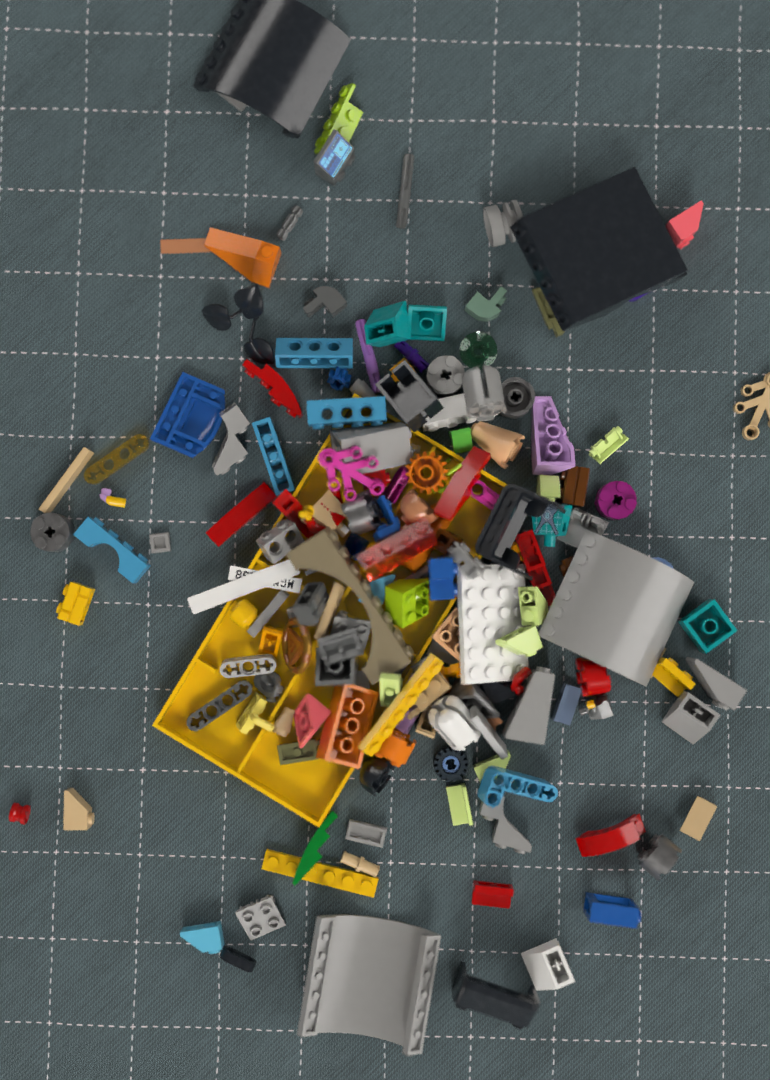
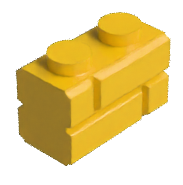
M77 582L66 584L63 590L64 600L58 604L56 613H58L57 618L78 626L83 625L95 589Z

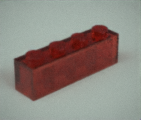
M424 517L357 554L356 557L360 568L370 582L438 544L434 529Z

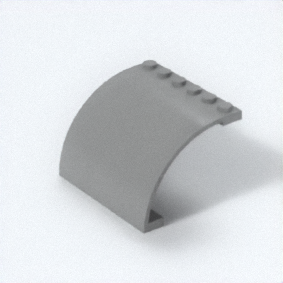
M586 530L538 633L539 637L647 687L694 581L641 552Z
M347 914L317 916L297 1035L308 1037L315 1036L318 1033L330 1032L360 1034L403 1046L402 1053L407 1056L422 1054L441 935L415 925L379 917Z

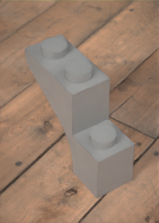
M235 402L219 413L226 425V435L212 464L214 473L217 476L220 473L221 475L227 473L231 469V465L242 462L246 458L245 455L248 454L235 434L245 432L250 423Z
M504 794L500 804L494 808L487 806L481 801L479 813L483 815L482 818L493 821L494 818L496 819L491 837L495 846L506 849L508 846L521 854H525V851L531 853L532 846L529 840L504 816Z

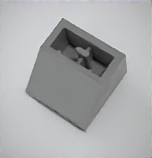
M683 691L661 722L694 745L711 730L721 715L689 692Z

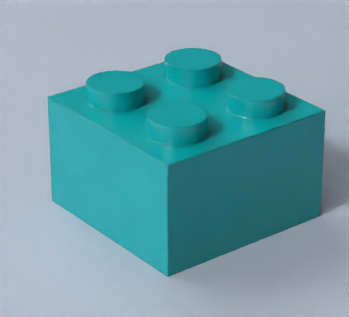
M715 599L706 600L678 621L700 653L705 654L737 632V629Z

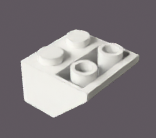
M556 938L521 953L536 991L556 990L575 982Z

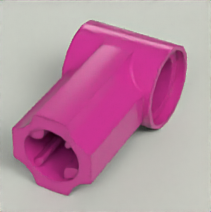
M478 480L475 485L482 487V493L476 495L471 489L470 496L492 511L500 495L487 487L484 482Z

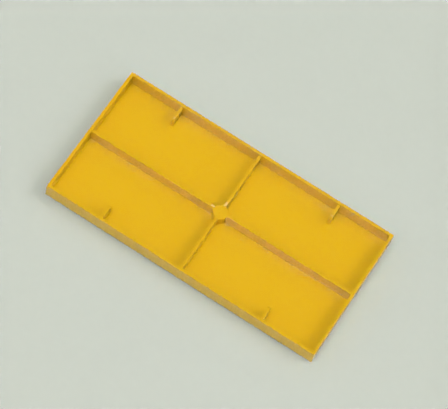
M356 393L352 396V398H362ZM364 408L361 411V415L364 417H369L372 414L369 408ZM345 409L341 415L344 418H350L353 412L350 409ZM386 412V422L384 423L401 422V420ZM351 424L344 425V428L352 427ZM411 430L410 445L415 450L411 458L417 459V453L423 456L424 451H428L429 456L432 452H436V458L440 455L442 456L441 462H444L448 457L451 458V461L444 467V469L449 470L463 462L464 458L421 432H413ZM330 434L293 493V496L302 506L310 505L313 507L330 490L326 485L329 480L326 467H323L318 460V455L323 449L332 448ZM327 456L325 461H330L332 456ZM401 466L385 469V472H389L390 482ZM334 467L335 476L340 477L342 480V484L339 489L341 492L343 503H345L346 498L344 497L345 488L342 473H340ZM428 467L423 470L426 478H429L428 476L432 474L431 469ZM481 470L479 480L500 495L502 489L507 484ZM455 472L448 476V480H444L445 486L449 484ZM351 477L352 487L356 494L364 492L363 484ZM407 482L396 503L392 504L391 510L394 516L398 517L401 524L400 527L406 524L401 518L403 513L400 509V503L402 498L413 488V483ZM474 485L472 487L473 493L480 495L482 487ZM385 488L384 491H383V493L380 494V495H373V494H370V495H371L373 498H374V497H377V499H378L381 495L384 494V492L386 491L387 488ZM425 490L417 496L418 498H423L429 506H432L440 500L444 492L441 494L439 492L427 494ZM353 492L347 493V497H351L353 495ZM470 496L446 530L464 539L463 542L470 548L471 551L469 553L472 557L481 559L482 556L476 552L475 544L492 511ZM282 513L280 514L273 528L279 521L287 519ZM346 516L342 522L348 527L349 521ZM385 517L381 518V523L387 524ZM376 529L361 535L349 531L343 538L337 533L338 541L347 548L349 558L358 565L363 579L371 582L388 576L380 573L366 556L367 546L375 541L373 535L376 533ZM301 533L303 539L307 540V538ZM434 548L428 559L419 569L427 565L429 559H437L443 553ZM259 549L248 569L260 571L275 564L267 560L261 549ZM286 555L285 557H283L282 559H280V560H279L278 562H276L275 564H278V563H281V562H283V561H286V560H288L289 558H288L287 555ZM462 561V562H461L460 564H458L457 566L464 565L465 562ZM397 562L396 570L393 573L396 575L394 581L405 579L412 574L411 571ZM300 568V574L293 576L294 578L302 579L300 593L286 591L290 595L266 624L284 629L285 624L289 620L287 609L294 606L306 584L311 582H323L329 597L335 582L345 586L335 616L341 610L347 612L348 618L370 619L363 603L358 601L359 597L341 580L320 571L306 575L305 571L308 569ZM456 574V575H454L455 578L453 579V582H457V574ZM264 587L226 603L152 726L307 821L320 827L355 768L322 759L280 765L277 745L298 742L294 716L290 733L286 737L273 731L270 732L256 724L252 730L248 731L247 735L240 732L236 723L255 692L261 694L265 700L266 697L254 685L253 680L256 675L225 678L220 673L221 663L227 658L262 655L258 653L263 628L253 638L247 633L249 627L241 628L230 619L231 611L229 608L235 601L239 602L246 599L257 607V614L260 616L280 592L279 589ZM457 598L430 601L429 599L428 615L404 628L394 625L395 628L402 632L406 645H410L414 652L412 662L407 665L400 675L403 678L402 689L413 672L411 666L420 661L432 641L431 636L442 624ZM384 600V602H383V604H382V608L384 609V611H385V600ZM322 615L316 625L307 626L312 641V650L309 665L302 674H294L288 669L283 657L281 640L276 658V668L273 672L280 676L281 685L284 688L282 693L276 697V702H266L264 711L258 717L274 724L284 707L295 710L306 694L312 695L329 709L335 685L315 686L316 647H319L314 637ZM293 627L297 634L302 638L299 627ZM372 628L363 655H359L358 671H363L362 667L369 659L372 645ZM303 653L299 657V660L296 662L295 666L301 665ZM265 660L266 666L270 667L272 663H269V660ZM257 661V669H259L260 665L259 661ZM245 662L243 668L245 670H252L254 665L251 662ZM226 665L225 669H228V672H231L232 668L230 667V665ZM248 680L252 684L253 691L249 697L202 729L192 731L187 727V718L192 713L237 682ZM369 681L370 690L380 692V681L373 685ZM240 685V690L235 693L237 700L240 699V697H238L240 693H248L247 689L249 687L247 685ZM380 693L370 730L388 708L380 706ZM224 695L222 701L225 705H231L233 697L231 695ZM208 706L206 712L209 716H215L217 709L215 706ZM202 711L199 712L202 716L198 719L192 717V725L196 724L199 726V722L205 718ZM325 721L311 739H321Z

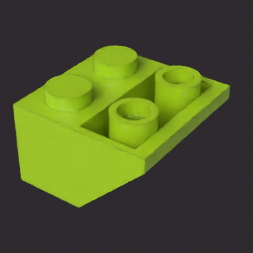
M398 579L385 586V612L390 614L394 625L404 628L429 614L428 579Z

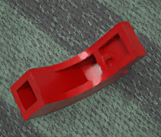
M633 814L614 826L586 831L575 839L582 857L596 856L621 849L640 840L639 836L644 834L646 830L640 814Z

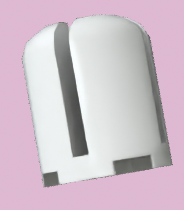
M447 695L434 702L428 714L429 723L453 750H465L464 747L473 740L475 743L477 742L481 732L471 721L470 711L459 697Z

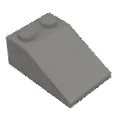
M686 657L685 661L706 695L712 699L711 703L726 711L728 708L735 710L747 690L698 659Z

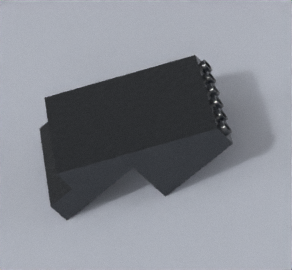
M635 167L525 215L510 226L562 332L606 316L632 298L671 285L688 275L686 272L688 269Z

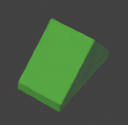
M470 427L448 431L454 453L471 451L473 445Z

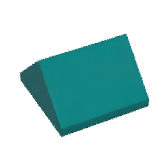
M409 305L408 320L411 340L445 341L447 306Z

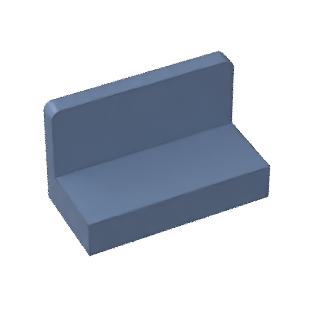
M563 682L551 716L553 721L570 726L581 695L580 688Z

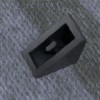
M498 682L481 683L485 695L492 704L516 696L515 692L511 691V688Z

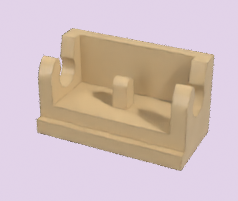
M697 796L680 831L700 841L717 806Z

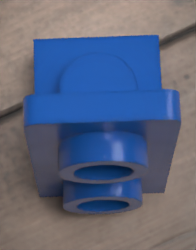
M384 495L377 499V503L387 524L376 528L377 531L373 535L375 542L395 535L401 530L400 521L391 510L392 504Z

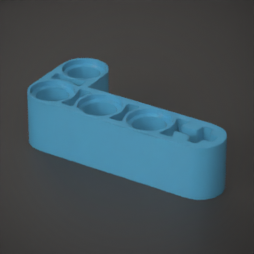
M489 766L484 772L477 793L482 802L494 808L500 804L504 791L545 802H552L556 799L558 790L545 779L497 766Z

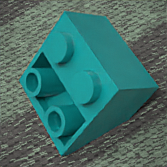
M407 301L373 310L364 325L366 345L383 347L411 339Z

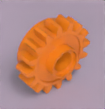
M424 451L423 456L417 453V459L411 458L412 464L406 466L409 469L406 476H410L408 483L414 484L412 488L414 490L420 488L419 493H423L426 490L427 494H431L432 489L438 492V486H445L442 481L449 479L445 476L449 469H444L447 462H441V455L436 458V452H432L430 456L428 451ZM426 467L430 468L432 472L429 478H426L423 474V470Z

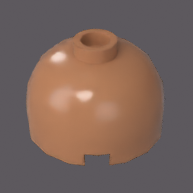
M411 489L401 500L400 509L403 513L401 518L407 525L412 524L420 528L426 527L438 517L435 516L433 509L423 498H418L417 495L419 493Z

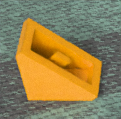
M265 624L258 653L271 654L277 658L284 629Z

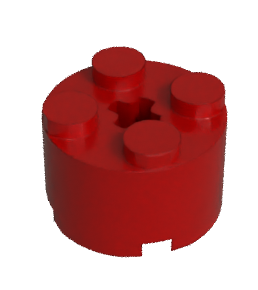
M585 657L575 658L576 668L579 670L576 673L577 684H581L582 697L611 691L610 675H607L606 670L608 668Z

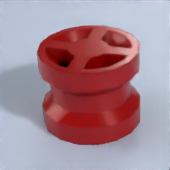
M14 802L10 809L9 822L19 821L20 824L25 825L30 816L31 806H20L19 803Z

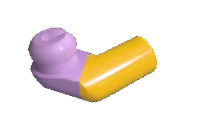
M101 489V500L110 506L125 508V498L111 496V489Z

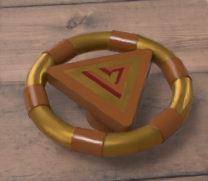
M293 617L287 621L284 627L282 651L288 669L294 674H302L310 662L312 641L307 626L299 625L297 618ZM293 625L299 627L302 638L292 628ZM303 653L301 665L295 666L296 662L299 660V657Z

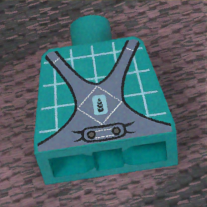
M560 505L566 510L565 514L547 507L542 516L532 517L533 532L536 535H544L545 547H555L556 536H566L572 505Z

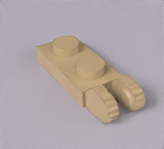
M441 672L432 678L428 687L419 695L415 702L417 708L407 715L409 720L413 719L420 712L425 711L452 687Z

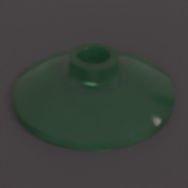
M473 332L462 340L459 353L461 360L467 367L479 366V369L482 370L483 365L491 366L497 357L498 349L495 340L489 334ZM480 349L481 355H476L474 351Z

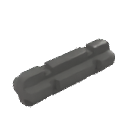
M294 205L291 214H288L281 225L282 228H279L276 233L280 240H286L288 232H291L298 221V217L300 218L303 209L299 206Z

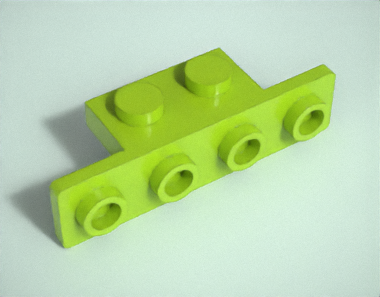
M354 83L344 85L339 92L340 97L331 109L332 114L323 126L324 131L315 143L314 153L318 154L334 129L350 142L363 114L361 110L349 103L356 87Z

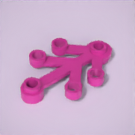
M355 445L350 449L337 452L332 448H325L319 453L318 460L323 467H326L329 479L327 484L331 491H337L340 488V483L335 476L334 467H336L342 473L345 488L344 497L346 500L353 501L356 498L351 477L367 486L371 494L380 495L383 493L385 486L379 478L370 479L356 470L365 467L370 469L376 468L379 462L375 456L371 455L366 459L344 463L340 459L347 457L360 458L362 456L361 448ZM358 449L359 453L357 455H353V451ZM327 456H332L330 461H325ZM374 459L375 463L373 465H369V461ZM337 482V486L331 487V483ZM379 485L380 489L375 491L374 487ZM348 492H353L351 497H347Z

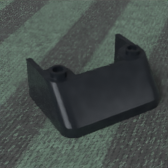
M508 484L502 489L475 544L476 552L484 558L532 581V576L517 569L520 563V556L511 549L527 514L532 517H540L545 513L547 507L565 514L566 510L558 503L515 484Z
M461 961L451 990L453 1002L456 1003L455 1006L461 1010L470 1009L511 1023L517 1029L529 1026L540 1005L539 997L533 985H530L526 995L467 975L465 962Z

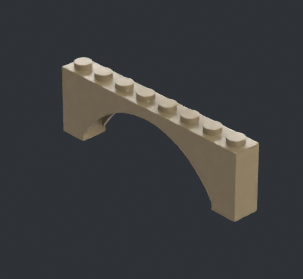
M328 526L291 549L286 555L296 571L302 568L329 574L349 586L360 598L366 608L372 628L371 651L369 659L365 662L362 670L373 685L379 681L381 673L392 674L410 664L414 658V652L411 646L406 645L402 632L393 625L390 614L382 608L379 597L374 596L370 590L371 586L361 576L358 565L349 558V552L338 541L337 533Z

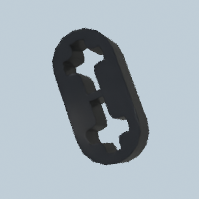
M224 946L219 955L223 961L246 972H253L257 963L254 958L228 946Z

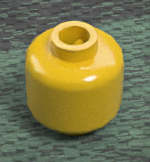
M246 599L239 602L235 601L229 608L231 611L230 619L241 628H250L259 617L257 607Z

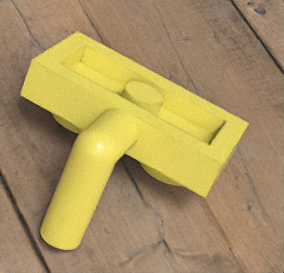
M255 692L236 723L239 731L246 735L249 730L253 729L255 724L270 732L274 728V724L258 717L264 711L267 701L257 692Z

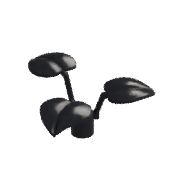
M257 284L236 291L234 301L240 310L233 315H229L227 308L220 304H209L202 309L203 316L208 323L220 331L228 330L232 325L230 319L235 318L242 312L247 319L253 318L249 335L250 342L244 344V350L249 358L257 363L264 365L275 363L274 351L271 345L262 338L253 339L256 322L264 310L263 299Z

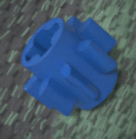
M337 366L335 371L330 369L327 383H330L333 389L342 391L344 387H349L352 375L348 374L347 369Z

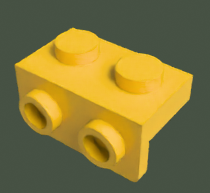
M660 657L652 676L671 693L679 697L685 689L691 690L695 686V683L692 681L693 677L685 670L682 672L677 668L678 663L670 657L668 659Z

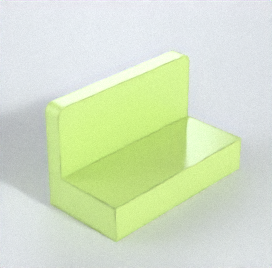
M465 783L446 786L453 826L469 823V826L473 825Z

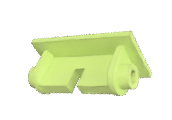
M619 426L613 427L605 435V440L600 439L590 447L589 456L601 464L628 441L629 438L622 434L623 431Z

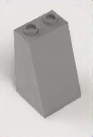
M402 421L384 423L382 426L367 425L330 430L331 446L336 452L350 449L355 445L359 446L362 450L360 458L347 457L340 459V461L349 463L366 459L371 455L377 458L379 463L376 468L370 469L365 467L356 469L362 474L412 463L410 461L413 456V448L410 445L411 429ZM358 449L353 451V455H357L359 453ZM374 459L369 461V465H373L375 463Z
M541 666L531 669L532 674L528 676L523 685L524 692L518 695L502 730V735L505 739L545 745L555 674L550 672L551 669Z

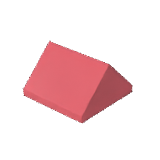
M310 694L305 695L294 713L299 748H303L331 713L329 709Z

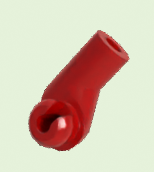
M527 666L513 677L511 691L515 692L516 695H521L524 692V687L521 686L522 681L532 674Z

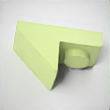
M381 673L379 678L380 706L389 707L402 690L403 678L398 674Z

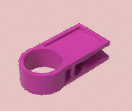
M404 465L397 470L383 494L392 504L396 503L410 479V476H406L409 469Z

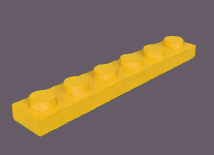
M432 653L428 655L358 746L362 752L371 757L378 752L381 744L391 735L393 729L404 718L408 709L415 704L417 698L428 687L432 678L439 673L444 663Z
M266 849L261 869L295 877L302 857ZM317 862L302 878V880L374 898L379 877H373L369 874Z

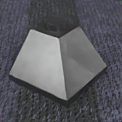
M455 679L449 692L450 696L459 697L469 710L472 706L476 705L486 719L499 718V712L476 684H461V679Z

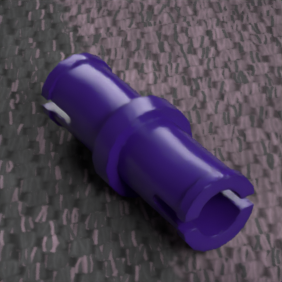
M406 341L395 344L394 347L406 357L407 362H411L421 373L429 367L430 364L418 354L419 351L413 349Z

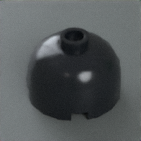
M374 756L367 761H362L360 769H358L360 771L359 782L368 793L376 796L375 792L380 793L389 782L391 775H388L390 769L394 771L395 766L385 757L379 758Z

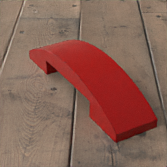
M285 488L272 503L287 519L295 523L298 530L309 539L315 534L309 531L307 525L301 521L302 518L299 516L300 511L305 510L300 502Z

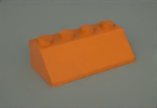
M357 685L334 686L329 705L331 713L325 720L316 758L360 769L364 752L358 746L370 731L380 692Z

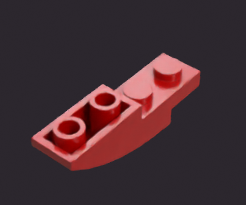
M248 359L242 364L245 369L244 373L251 378L257 377L260 379L259 383L266 389L272 388L268 393L272 397L271 402L278 407L283 405L287 408L286 412L293 418L296 416L301 418L303 416L292 390L274 369L266 364L261 370Z

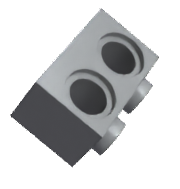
M289 519L279 521L273 529L264 532L256 540L266 559L273 564L285 557L291 549L305 541L295 523Z

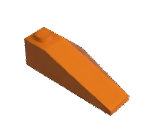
M214 228L209 229L204 243L207 249L227 262L250 282L267 288L270 287L281 256L279 246Z

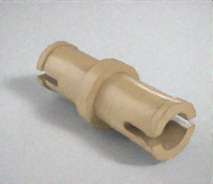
M346 851L343 852L340 863L355 868L357 872L362 871L373 877L377 876L380 869L379 865L364 860V857L360 856L359 858Z

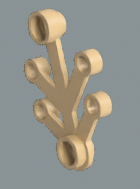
M770 372L764 376L763 381L752 385L747 384L741 388V394L745 397L752 395L754 391L765 388L761 396L745 402H738L733 406V411L736 414H741L746 409L757 406L750 424L742 430V435L746 440H753L759 436V428L757 426L764 410H766L768 415V427L770 428ZM746 387L750 389L749 394L745 393ZM737 405L742 406V411L737 409ZM747 430L752 431V436L747 435Z

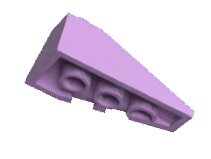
M535 396L533 406L531 407L533 475H553L575 467L574 447L569 442L566 435L567 431L560 422L558 411L550 396Z

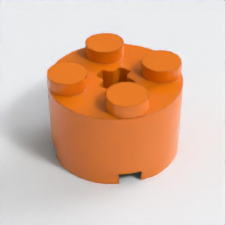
M394 728L391 735L385 739L378 752L374 755L379 758L385 757L390 760L392 765L400 767L401 764L407 763L417 742L415 739L412 742L409 739V734H404L397 728Z

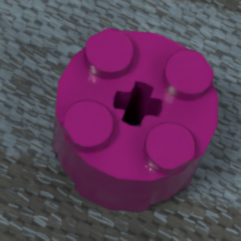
M613 481L605 484L597 491L594 504L597 512L602 517L615 521L626 518L633 512L637 505V497L633 488L626 482ZM614 496L619 500L618 505L617 503H612V500H614Z

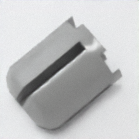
M483 365V373L480 375L479 366L467 370L462 377L468 418L470 416L476 417L477 421L493 420L494 415L502 411L503 414L506 412L500 374L496 368Z

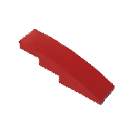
M475 446L471 449L461 463L462 467L455 472L434 510L435 515L451 522L470 497L472 487L481 477V470L491 459V453Z
M264 482L205 533L220 547L277 497L276 494Z
M532 529L518 534L515 541L525 571L533 577L532 581L529 580L530 585L538 587L548 602L549 607L552 605L556 595L546 569V563Z

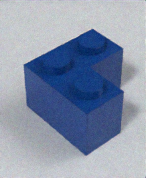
M453 558L429 559L427 567L430 601L455 599L454 595H458L457 583H453V579L455 578L454 575L458 574L457 562H453Z

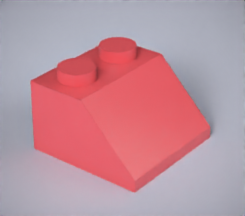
M702 200L669 220L665 225L676 248L680 250L690 244L689 242L695 238L693 235L699 228L704 204Z

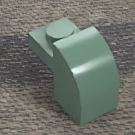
M501 286L490 301L479 292H476L465 306L464 311L478 321L487 322L494 320L501 312L497 306L501 307L507 299L505 297L507 290Z

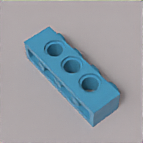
M276 338V368H337V366L339 368H353V338Z
M385 396L307 401L308 425L313 427L314 430L324 429V426H332L334 429L344 428V425L349 424L352 427H363V424L371 423V426H382L386 422ZM369 408L372 414L369 417H364L361 415L362 409ZM350 409L353 413L350 418H344L341 415L342 411ZM325 410L333 412V416L330 419L322 417Z
M268 417L253 422L252 426L276 496L285 488L290 493H294L296 489L272 419Z

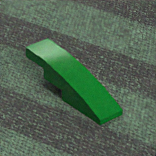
M334 811L324 820L309 842L292 882L294 886L322 858V855L317 850L330 837L325 830L338 817Z

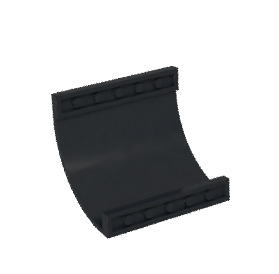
M239 0L232 9L227 23L222 27L219 38L214 42L210 55L205 59L201 72L197 74L193 87L197 91H214L236 99L283 127L282 133L285 136L299 139L351 39L331 21L297 0Z

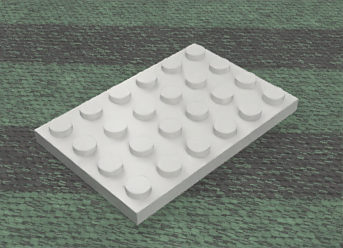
M519 564L517 569L525 572L524 564ZM460 565L458 566L457 588L461 684L512 681L514 675L525 666L529 668L528 657L517 655L496 645L495 640L522 627L518 587H525V577L500 565H484L482 568L485 571L481 573L478 571L479 576L472 580L460 569L463 566Z

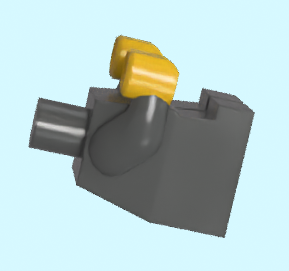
M607 693L586 696L588 699L585 700V707L579 708L580 715L588 714L590 719H605L614 716Z

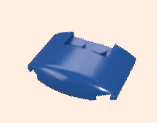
M182 372L150 440L194 458L211 443L221 426L223 419L219 413L226 406L225 390Z

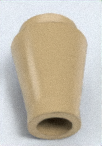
M284 707L274 722L272 731L286 737L290 733L295 710Z

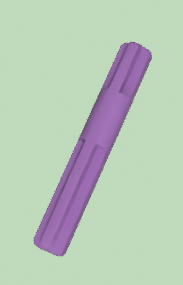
M360 319L355 322L367 373L372 391L379 393L381 391L375 385L381 380L373 347L366 345L364 329L366 320Z

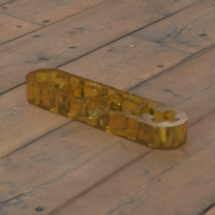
M142 434L133 436L87 468L84 472L85 481L93 485L101 483L145 452L150 446L149 439ZM138 439L145 440L143 442V447L137 446L136 448H134L137 451L136 453H134L133 449L129 447L130 444L133 447L137 445ZM122 449L129 450L130 455L127 459L120 457ZM107 460L114 462V467L111 470H106L104 467V463ZM98 466H100L101 470L105 472L104 475L101 472L96 475V480L89 479L91 477V472L97 473L98 471H100V469L97 468Z

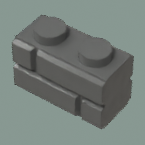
M323 582L307 583L292 609L297 616L299 625L314 626L319 622L329 599Z

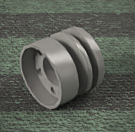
M511 200L510 207L507 202H503L502 212H500L496 204L484 207L485 229L491 247L505 245L506 235H508L512 243L515 242L516 238L510 226L523 217L517 200Z

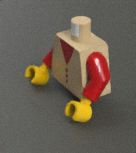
M336 477V479H338V481H339V483H340V486H341V484H342L341 478H340V477ZM337 482L331 483L330 486H331V487H336V486H337ZM340 489L337 491L328 490L313 507L310 505L303 506L305 511H300L299 516L302 518L301 521L307 525L309 531L313 534H317L328 526L342 538L350 531L342 522L346 515L341 509L343 500Z

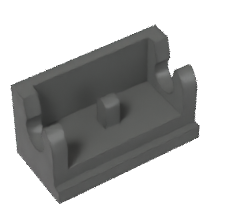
M355 628L317 639L321 656L326 666L363 655L359 635Z

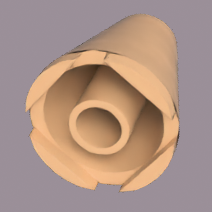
M482 421L475 422L471 427L472 439L484 451L491 453V458L503 469L509 466L506 464L509 460L513 462L523 445L520 440L525 439V436Z

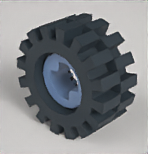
M444 746L434 756V770L441 780L456 782V780H461L466 775L468 759L462 750L457 751L453 750L450 746ZM448 759H454L456 766L453 769L447 768L446 761Z

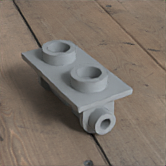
M454 542L456 547L451 546L447 550L449 552L448 555L453 558L454 562H457V565L464 561L465 564L460 569L468 578L476 579L479 576L478 571L480 573L485 571L482 568L484 564L479 558L472 557L469 553L471 551L464 542Z

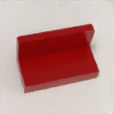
M474 880L471 902L473 905L509 909L514 888L511 884Z

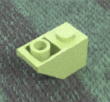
M537 476L536 494L553 502L559 499L561 494L559 476Z
M537 586L518 587L522 626L542 625L548 614V602Z

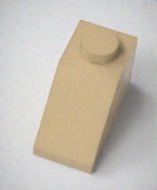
M74 788L66 789L64 791V830H88L92 827L95 820L92 807Z

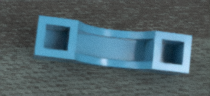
M87 517L73 535L88 547H94L102 543L111 545L119 556L118 572L131 583H137L151 566L147 563L148 559L141 553L137 555L132 551L134 547L128 542H121L118 539L119 535L112 529L108 531L104 528V522L99 518Z

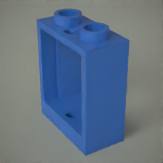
M588 892L585 894L583 912L589 922L637 928L638 922H641V910H639V907L631 898Z

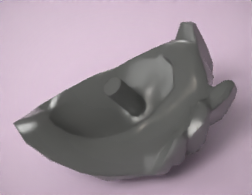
M276 672L256 675L253 680L255 687L265 695L268 702H276V697L282 693L284 688L281 685V678Z

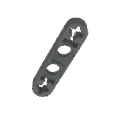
M248 680L237 682L192 713L187 718V727L192 731L202 729L249 697L253 691L252 684ZM241 684H242L243 686H246V685H247V686L249 687V688L247 689V692H248V693H247V694H245V692L240 693V694L238 695V697H240V699L237 700V697H236V694H235V693L240 690V688H241L240 685H241ZM224 695H231L233 697L231 705L223 703L222 698ZM208 706L216 707L217 714L215 716L207 714L206 709ZM200 711H202L205 718L199 722V726H197L196 724L192 725V717L198 719L202 716V714L199 713Z

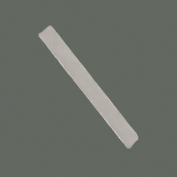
M288 559L189 597L187 600L192 613L196 614L300 574V571H296Z

